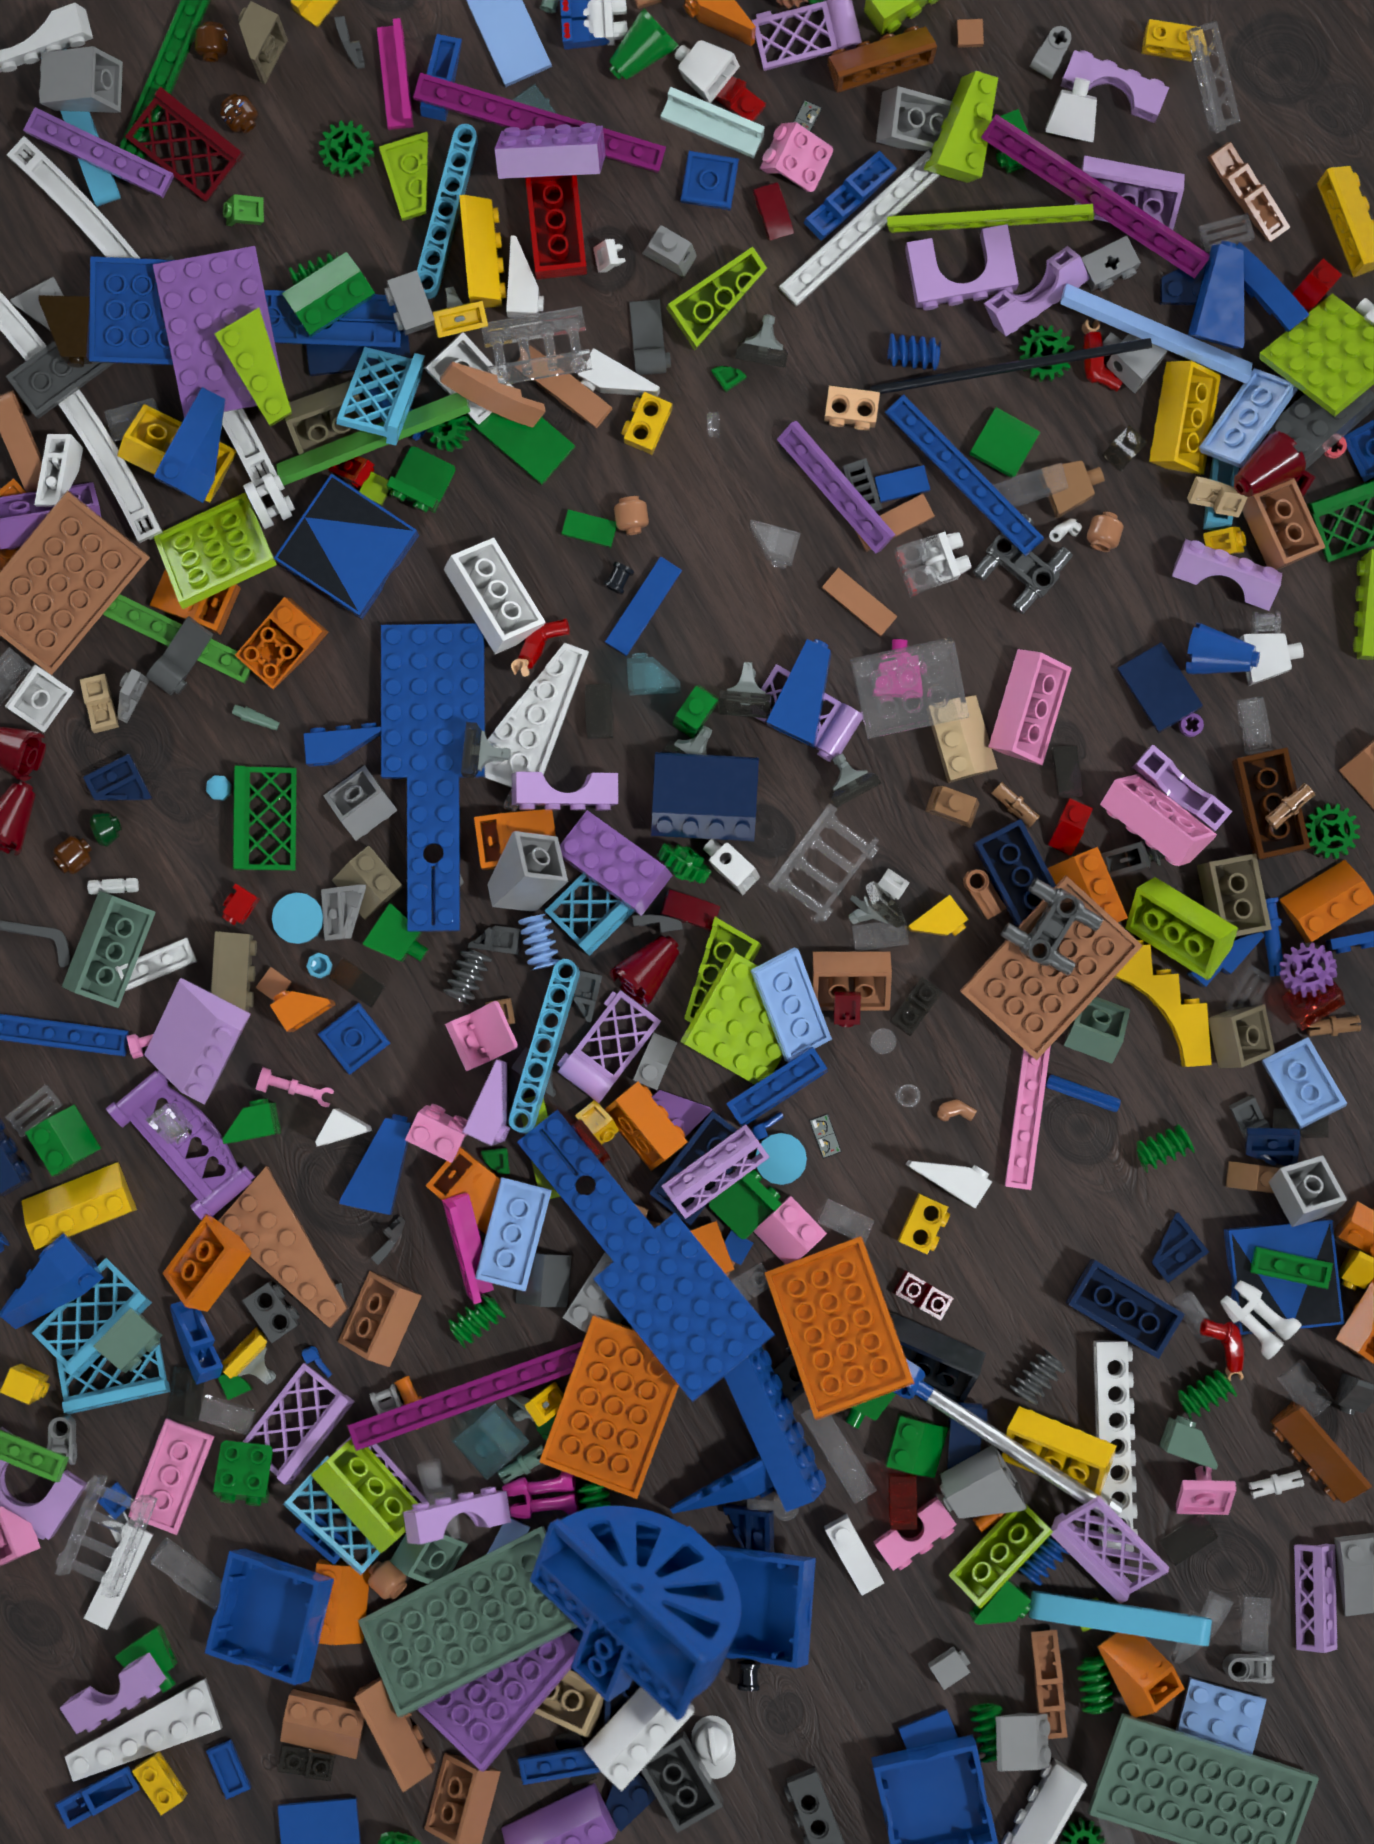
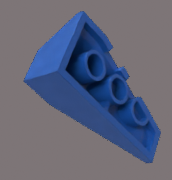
M203 387L201 388L154 475L157 481L201 503H204L215 481L225 398Z
M64 1233L39 1255L40 1261L33 1270L30 1269L25 1275L26 1281L21 1288L13 1292L1 1309L0 1317L14 1329H18L84 1295L104 1278L94 1259Z
M758 1455L671 1505L670 1510L674 1514L750 1499L758 1495L760 1498H763L774 1491V1485L761 1456Z

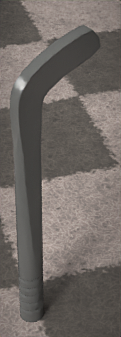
M0 920V931L53 939L57 947L60 967L70 965L69 946L66 936L62 931L54 928Z

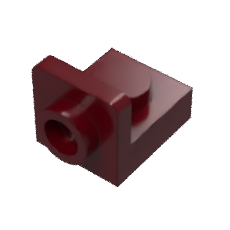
M835 992L834 1024H839L841 1027L860 1025L861 992Z

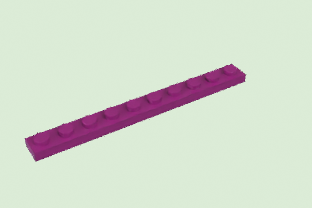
M424 73L419 75L413 96L414 100L506 128L518 127L520 130H528L534 126H544L547 129L563 124L570 125V127H580L586 124V122ZM603 128L606 158L659 173L666 149L665 146Z
M995 115L981 137L983 140L1079 203L1093 204L1094 213L1194 279L1209 260L1210 255L999 115Z
M583 1341L348 1425L356 1451L569 1375L574 1369Z

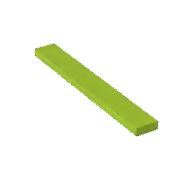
M1093 204L889 216L887 217V226L889 232L899 233L995 227L1006 224L1014 226L1093 221L1094 208Z

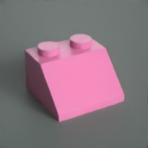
M791 1195L753 1231L785 1265L802 1258L827 1234Z
M0 1507V1566L41 1548L32 1524L4 1507Z

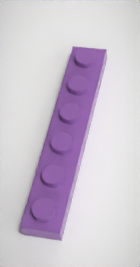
M36 107L24 128L25 133L160 198H164L174 178L173 173Z
M797 421L792 422L779 436L778 442L875 554L880 552L895 536V533Z

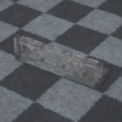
M1213 21L1188 29L1186 33L1209 130L1218 133L1226 130V126L1241 121L1218 23ZM1212 29L1214 39L1210 46L1207 47L1203 31ZM1211 53L1217 56L1220 62L1215 73L1212 71L1209 58ZM1217 78L1224 82L1226 88L1221 98L1218 96L1215 84ZM1223 103L1230 107L1232 118L1224 120L1221 109Z

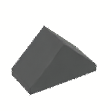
M1144 841L1101 853L1110 877L1150 867Z

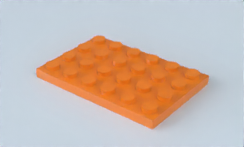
M862 1236L765 1272L816 1420L915 1384Z
M595 1314L593 1315L539 1462L637 1499L679 1385L634 1329Z

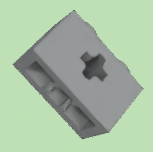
M1127 236L1081 258L1090 278L1087 283L1091 291L1098 288L1100 291L1111 287L1114 284L1113 281L1120 277L1123 280L1132 277L1137 273L1136 270L1141 263ZM1107 262L1110 265L1115 264L1114 270L1111 267L1106 268Z

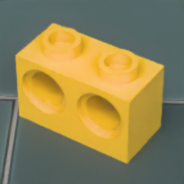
M1149 19L1145 28L1141 54L1191 62L1196 53L1200 27Z
M644 392L641 398H636L631 410L635 412L631 421H626L621 434L624 435L625 444L653 455L672 411V403ZM652 405L658 409V412L654 416H647L644 413V409ZM637 429H644L648 432V435L645 439L639 440L634 437V432Z
M918 1193L897 1241L928 1255L929 1250L934 1251L940 1237L936 1235L940 1226L945 1227L948 1222L950 1213L947 1210L949 1207ZM926 1207H936L938 1214L934 1220L929 1221L925 1219L924 1210ZM917 1230H924L927 1233V1239L922 1244H916L913 1240V1235Z
M23 1364L16 1365L10 1368L0 1393L29 1405L41 1397H45L50 1387V1383H47L49 1375Z
M160 1751L142 1761L132 1771L160 1815L178 1805L188 1794Z

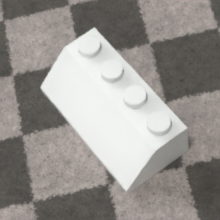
M495 538L451 555L444 571L494 654L516 646L546 623Z
M640 1687L584 1747V1750L600 1771L622 1791L694 1713V1706L690 1703L685 1717L677 1722Z
M1053 1758L1052 1762L1049 1763V1768L1042 1769L1040 1774L1042 1779L1039 1785H1034L1027 1797V1800H1029L1025 1809L1021 1808L1014 1819V1823H1016L1012 1832L1008 1831L1005 1834L1001 1844H1054L1087 1786L1082 1775Z

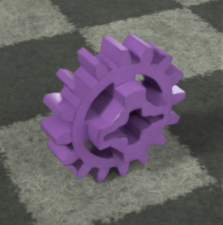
M1313 942L1309 948H1306L1304 943H1301V949L1297 950L1291 947L1292 954L1283 955L1285 962H1280L1281 980H1284L1286 989L1291 987L1292 994L1294 995L1301 991L1302 997H1306L1307 992H1311L1313 997H1316L1317 990L1325 993V985L1333 986L1332 978L1337 977L1335 969L1337 968L1336 960L1333 959L1331 951H1325L1323 945L1316 949ZM1322 962H1323V963L1325 964V966H1326L1325 971L1322 969V966H1321V963H1322ZM1292 969L1295 971V978L1291 974Z

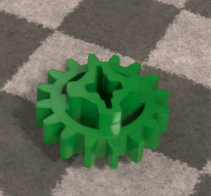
M339 121L338 128L331 124L330 129L332 132L330 134L328 132L322 133L326 141H319L320 147L323 148V150L319 151V155L321 158H325L323 160L324 166L328 167L331 165L330 171L332 174L339 170L342 178L346 172H349L351 178L354 177V171L356 170L361 174L364 173L362 166L370 167L371 163L368 157H374V152L370 149L375 146L373 141L369 140L371 137L369 131L363 133V126L361 124L354 128L353 121H350L348 126H344V123ZM355 136L362 141L363 146L355 142ZM348 144H350L351 149H348L344 156L342 149H346ZM330 152L333 155H338L339 163L331 157Z
M1050 325L1048 331H1045L1043 326H1039L1038 333L1032 329L1029 332L1030 338L1024 337L1022 339V343L1026 346L1019 347L1018 352L1024 355L1020 356L1018 360L1030 358L1029 351L1032 344L1035 354L1031 358L1041 357L1042 351H1050L1051 355L1058 354L1060 350L1063 353L1073 351L1074 346H1067L1070 337L1062 338V329L1055 333L1053 332L1052 325ZM1044 338H1049L1054 341H1047ZM1069 363L1044 366L1048 370L1039 367L1027 370L1031 371V379L1038 375L1039 382H1042L1044 377H1048V380L1053 382L1055 374L1062 378L1064 375L1062 369L1068 371L1071 366Z
M1329 803L1325 804L1324 811L1319 807L1315 808L1316 816L1309 814L1307 818L1311 822L1305 824L1306 829H1308L1307 835L1310 839V847H1315L1313 854L1318 855L1320 852H1323V859H1328L1330 854H1332L1333 859H1338L1339 852L1343 856L1348 855L1347 847L1354 849L1356 845L1352 840L1360 838L1358 834L1354 833L1355 830L1360 828V825H1353L1352 822L1357 818L1356 815L1349 817L1347 815L1349 808L1340 811V804H1335L1333 809H1331ZM1324 815H1336L1331 821L1321 818ZM1344 823L1347 826L1348 834L1344 831ZM1333 826L1335 828L1333 832L1336 835L1329 837V830L1327 828ZM1315 829H1317L1319 833L1318 840L1315 835ZM1331 842L1341 845L1338 848H1327Z
M664 843L657 854L660 857L659 860L665 862L664 865L680 880L684 879L690 882L695 880L700 884L701 882L705 884L712 872L709 866L703 864L704 858L687 846L676 845L674 847L670 843Z

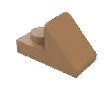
M1229 1161L1225 1187L1274 1193L1268 1182L1280 1168Z

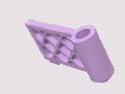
M827 0L773 15L771 11L756 14L757 19L752 20L756 26L755 35L764 71L828 55L839 49H846L848 51L862 43L852 0ZM823 9L825 18L820 26L808 20L812 12ZM795 17L801 21L795 33L783 27L788 18ZM769 23L776 27L770 39L760 34V25ZM805 24L817 30L810 42L798 35ZM825 24H826V26H827L828 32L823 29V27L825 26ZM780 30L792 36L785 48L773 42ZM822 33L830 38L831 46L819 48L814 45V42L818 35ZM795 39L807 45L802 54L795 55L789 51ZM762 40L767 43L765 48L763 47ZM770 46L782 51L778 60L767 62L765 54Z
M777 664L761 688L762 691L767 692L771 685L772 691L767 692L766 697L773 695L775 703L777 701L776 694H780L782 689L775 690L773 680L778 672L787 678L791 673ZM825 693L823 701H828L834 707L829 714L823 715L820 720H826L822 726L819 723L815 748L819 750L817 755L831 762L836 755L843 752L864 716L849 705L841 703ZM753 701L750 709L753 710L751 715L765 723L772 710L765 711L758 707L760 702Z
M621 990L618 994L614 991L604 1002L607 1008L573 1053L571 1055L565 1053L557 1064L560 1067L558 1073L598 1103L605 1097L661 1023V1020ZM621 998L630 1004L631 1015L616 1017L615 1005ZM633 1007H634L637 1011H639L640 1013H639V1014H634V1009H633ZM612 1010L613 1017L606 1018ZM645 1016L653 1022L648 1031L637 1032L636 1017ZM632 1018L634 1033L619 1035L617 1020ZM614 1021L616 1035L601 1037L599 1026L602 1022ZM597 1030V1037H598V1038H591L592 1035H593V1034L595 1033V1031ZM638 1035H644V1036L642 1037V1039H641V1040L639 1041V1043H638V1037H637V1036H638ZM634 1036L636 1047L633 1051L621 1053L619 1038ZM616 1039L618 1053L603 1055L601 1040ZM598 1041L600 1056L589 1057L581 1051L587 1042ZM629 1055L624 1062H622V1056ZM619 1056L620 1068L613 1075L605 1069L604 1058ZM601 1059V1065L594 1060Z

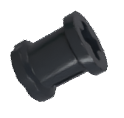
M614 561V569L608 580L604 581L602 585L617 594L623 595V588L629 576H633L634 571Z
M751 1660L738 1661L737 1666L740 1668V1678L737 1689L741 1691L760 1690L758 1669L761 1667V1663Z

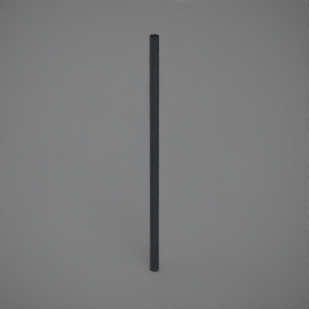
M1151 338L871 385L870 387L871 391L886 394L1152 348Z

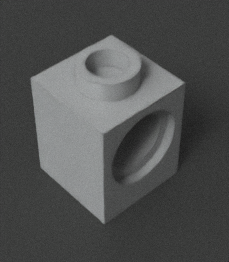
M954 1646L928 1663L929 1668L944 1690L970 1673L967 1667L970 1664L969 1659L963 1650L957 1652Z

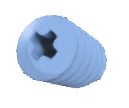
M546 914L527 917L518 921L520 925L527 926L521 930V934L529 936L523 940V944L531 946L525 951V954L533 956V958L527 961L528 965L536 966L532 970L551 967L559 961L558 959H552V956L558 953V950L550 949V946L556 943V940L548 939L547 937L554 931L553 929L545 928L546 925L551 923V919L543 918Z

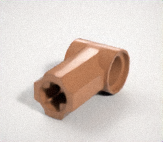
M971 870L965 874L963 878L964 887L970 892L987 920L1006 909L984 871ZM973 874H978L982 878V885L977 889L973 888L970 884V878Z

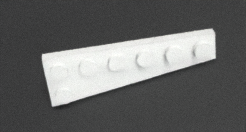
M206 1678L67 1754L65 1760L72 1781H77L222 1729Z

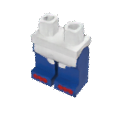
M560 0L564 50L603 46L606 44L607 46L615 45V40L623 39L628 32L627 21L614 22L613 15L627 14L626 0Z

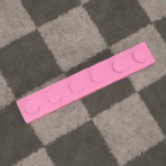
M1050 1047L1038 1060L1034 1059L1023 1049L1005 1178L1006 1187L1027 1190L1032 1188Z

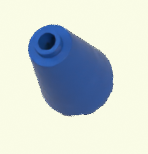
M1196 623V627L1192 630L1187 652L1192 660L1191 662H1186V672L1192 675L1251 672L1253 667H1258L1260 652H1257L1256 646L1204 624Z

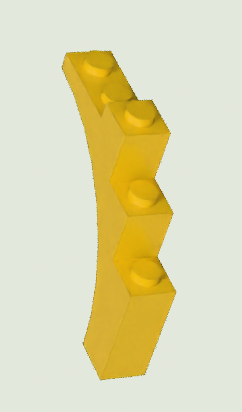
M1137 940L1143 946L1114 978L1137 989L1160 1010L1172 1029L1179 1048L1182 1067L1212 1065L1207 1003H1200L1199 998L1184 999V1005H1181L1179 974H1172L1171 969L1156 970V975H1153L1151 944L1144 945L1143 940Z

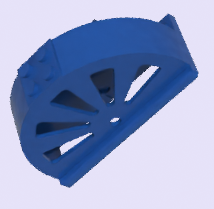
M594 1507L573 1513L562 1520L556 1519L551 1522L530 1581L584 1632L571 1667L608 1702L628 1689L633 1679L677 1722L685 1717L691 1700L708 1688L717 1677L735 1637L741 1617L740 1593L734 1576L726 1564L727 1559L691 1526L687 1527L662 1514L635 1507Z

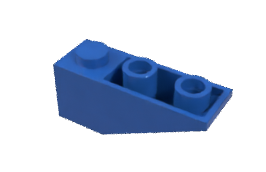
M376 723L361 724V729H351L350 725L336 726V731L327 732L325 728L310 729V733H304L306 765L309 767L335 765L381 735V727H377Z

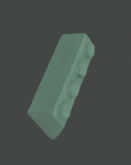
M99 890L62 987L76 994L119 1008L156 912ZM128 963L127 968L122 970L124 976L121 981L118 971H116L115 967H120Z

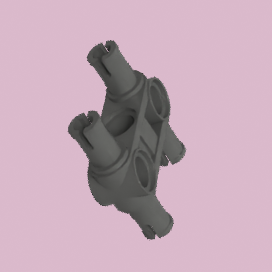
M1022 513V515L1027 519V521L1031 525H1033V520L1026 514ZM1000 533L986 549V556L974 569L973 574L980 580L985 581L998 565H1002L1026 587L1012 604L1015 610L1024 614L1037 598H1043L1057 582L1060 576L1059 572L1073 557V554L1062 546L1048 563L1043 562L1033 552H1030L1025 557ZM1006 542L1010 547V551L1001 553L997 549V543ZM1040 574L1045 575L1049 580V584L1047 586H1040L1036 582V576Z
M1035 878L1028 891L1047 902L1046 909L1029 934L1007 923L1001 936L1020 947L1021 953L1042 966L1050 965L1069 976L1076 963L1057 952V947L1072 923L1076 920L1097 931L1103 922V918L1087 909L1083 901L1062 888L1054 889ZM1065 898H1070L1072 901L1071 908L1067 911H1061V901ZM1037 943H1043L1044 952L1039 956L1033 955V946Z

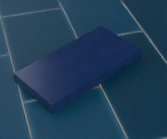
M401 330L400 348L368 347L411 358L409 335H405L403 330ZM306 345L310 376L355 372L364 347ZM367 357L366 361L370 366L380 363L378 359ZM396 364L391 367H401V365Z

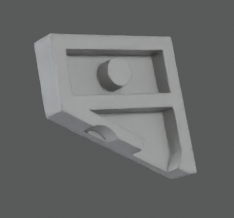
M54 277L10 299L15 307L28 314L49 331L50 328L39 303V295L64 296Z
M131 669L130 673H125L120 682V687L122 688L119 695L117 719L128 723L149 682L147 677L134 669Z
M366 885L321 889L325 941L350 939L352 937Z

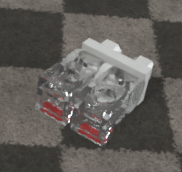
M942 532L895 548L894 554L901 573L904 572L903 579L910 597L936 586L957 580L961 574L971 569L972 566L967 555L955 559L952 552L954 549L963 547V541L959 532L947 535L946 532Z

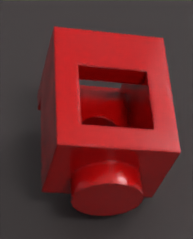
M235 883L233 888L237 891L235 894L230 893L223 903V906L226 908L223 911L222 918L233 925L237 922L244 925L260 898Z

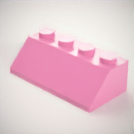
M1018 649L991 735L989 748L1008 756L1043 765L1072 668L1041 652Z
M1140 774L1114 780L1100 803L1106 809L1109 816L1123 822L1128 831L1142 837L1147 846L1165 855V859L1172 865L1181 866L1190 863L1217 835Z

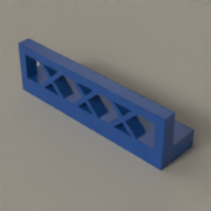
M812 1047L726 1104L740 1126L743 1127L826 1074L828 1069L814 1047Z

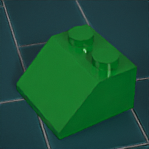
M268 1099L250 1101V1107L242 1109L223 1137V1144L280 1134L281 1128L276 1103H269Z
M72 1105L45 1119L25 1132L52 1177L59 1176L102 1149L76 1105Z
M898 1413L884 1462L886 1467L914 1475L935 1478L948 1427Z
M1008 1579L982 1608L975 1605L969 1614L977 1625L1014 1622L1018 1617L1022 1619L1031 1608L1029 1605L1031 1599L1025 1591Z

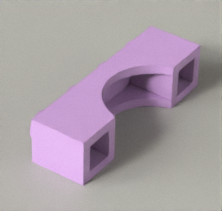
M1074 50L1060 85L1072 90L1075 78L1077 77L1090 80L1088 91L1102 84L1116 86L1128 97L1131 114L1155 123L1169 90V87L1164 86L1165 84L1158 79H1146L1141 77V74L1135 70L1127 69L1126 71L1117 67V64L1110 60H1098L1091 53L1083 50L1079 52Z
M1067 246L1047 260L1045 275L1033 290L1025 294L1016 295L1004 289L986 301L984 305L993 325L1005 336H1008L1031 319L1037 317L1051 305L1058 303L1061 300L1066 283L1079 288L1090 278L1080 255Z
M1187 539L1183 543L1172 574L1175 578L1195 585L1209 576L1222 575L1230 577L1242 587L1246 603L1268 611L1281 586L1282 573L1272 567H1263L1253 563L1250 559L1238 558L1222 549L1216 550L1205 546L1199 541Z
M1154 745L1150 746L1132 767L1213 832L1220 827L1232 812L1212 794L1205 792L1186 778L1177 769L1173 761Z
M515 772L512 774V805H519V810H534L535 805L545 806V810H560V806H570V810L579 811L586 810L585 806H595L596 811H609L611 806L618 804V773H591L587 775L582 787L573 793H563L553 789L545 780L542 772Z
M495 1486L480 1489V1494L474 1495L473 1492L458 1494V1499L451 1500V1497L436 1499V1504L428 1506V1503L412 1505V1510L403 1512L407 1542L411 1544H424L443 1539L449 1521L462 1512L472 1519L476 1527L489 1528L510 1523L507 1491H498Z
M150 1653L129 1663L119 1673L120 1691L118 1694H103L89 1686L70 1697L60 1707V1710L76 1734L85 1729L88 1732L94 1730L101 1724V1720L104 1718L110 1721L121 1713L120 1709L126 1707L129 1710L136 1706L143 1696H146L148 1699L161 1690L159 1686L166 1677Z

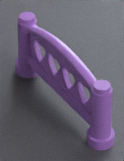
M155 1070L119 1102H112L106 1110L122 1128L131 1121L196 1196L198 1200L190 1207L201 1221L206 1214L214 1218V1215L252 1183V1179L255 1176L246 1166L243 1168L237 1166L230 1148L227 1144H223L222 1135L210 1119L186 1097L168 1086L169 1080L159 1070ZM160 1098H165L168 1101V1106H172L175 1109V1114L169 1118L152 1120L157 1101ZM178 1117L183 1118L185 1125L190 1126L192 1129L191 1135L169 1139L174 1120ZM199 1137L202 1145L208 1147V1154L203 1157L186 1159L192 1138ZM212 1156L216 1157L219 1161L218 1164L223 1165L226 1169L224 1175L203 1178L208 1159Z

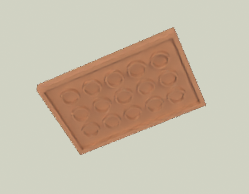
M67 490L0 571V636L52 675L150 556Z
M1066 875L1054 889L1062 888L1082 900L1087 909L1103 918V922L1097 931L1076 920L1072 923L1057 947V952L1076 963L1071 974L1067 976L1050 965L1042 966L1022 954L1019 950L1020 947L1006 940L960 990L1036 1060L1043 1055L1143 946ZM1065 898L1060 903L1061 911H1067L1072 906L1070 898ZM1042 900L1018 928L1029 934L1046 909L1047 902ZM1037 943L1033 946V955L1039 956L1044 952L1043 943Z

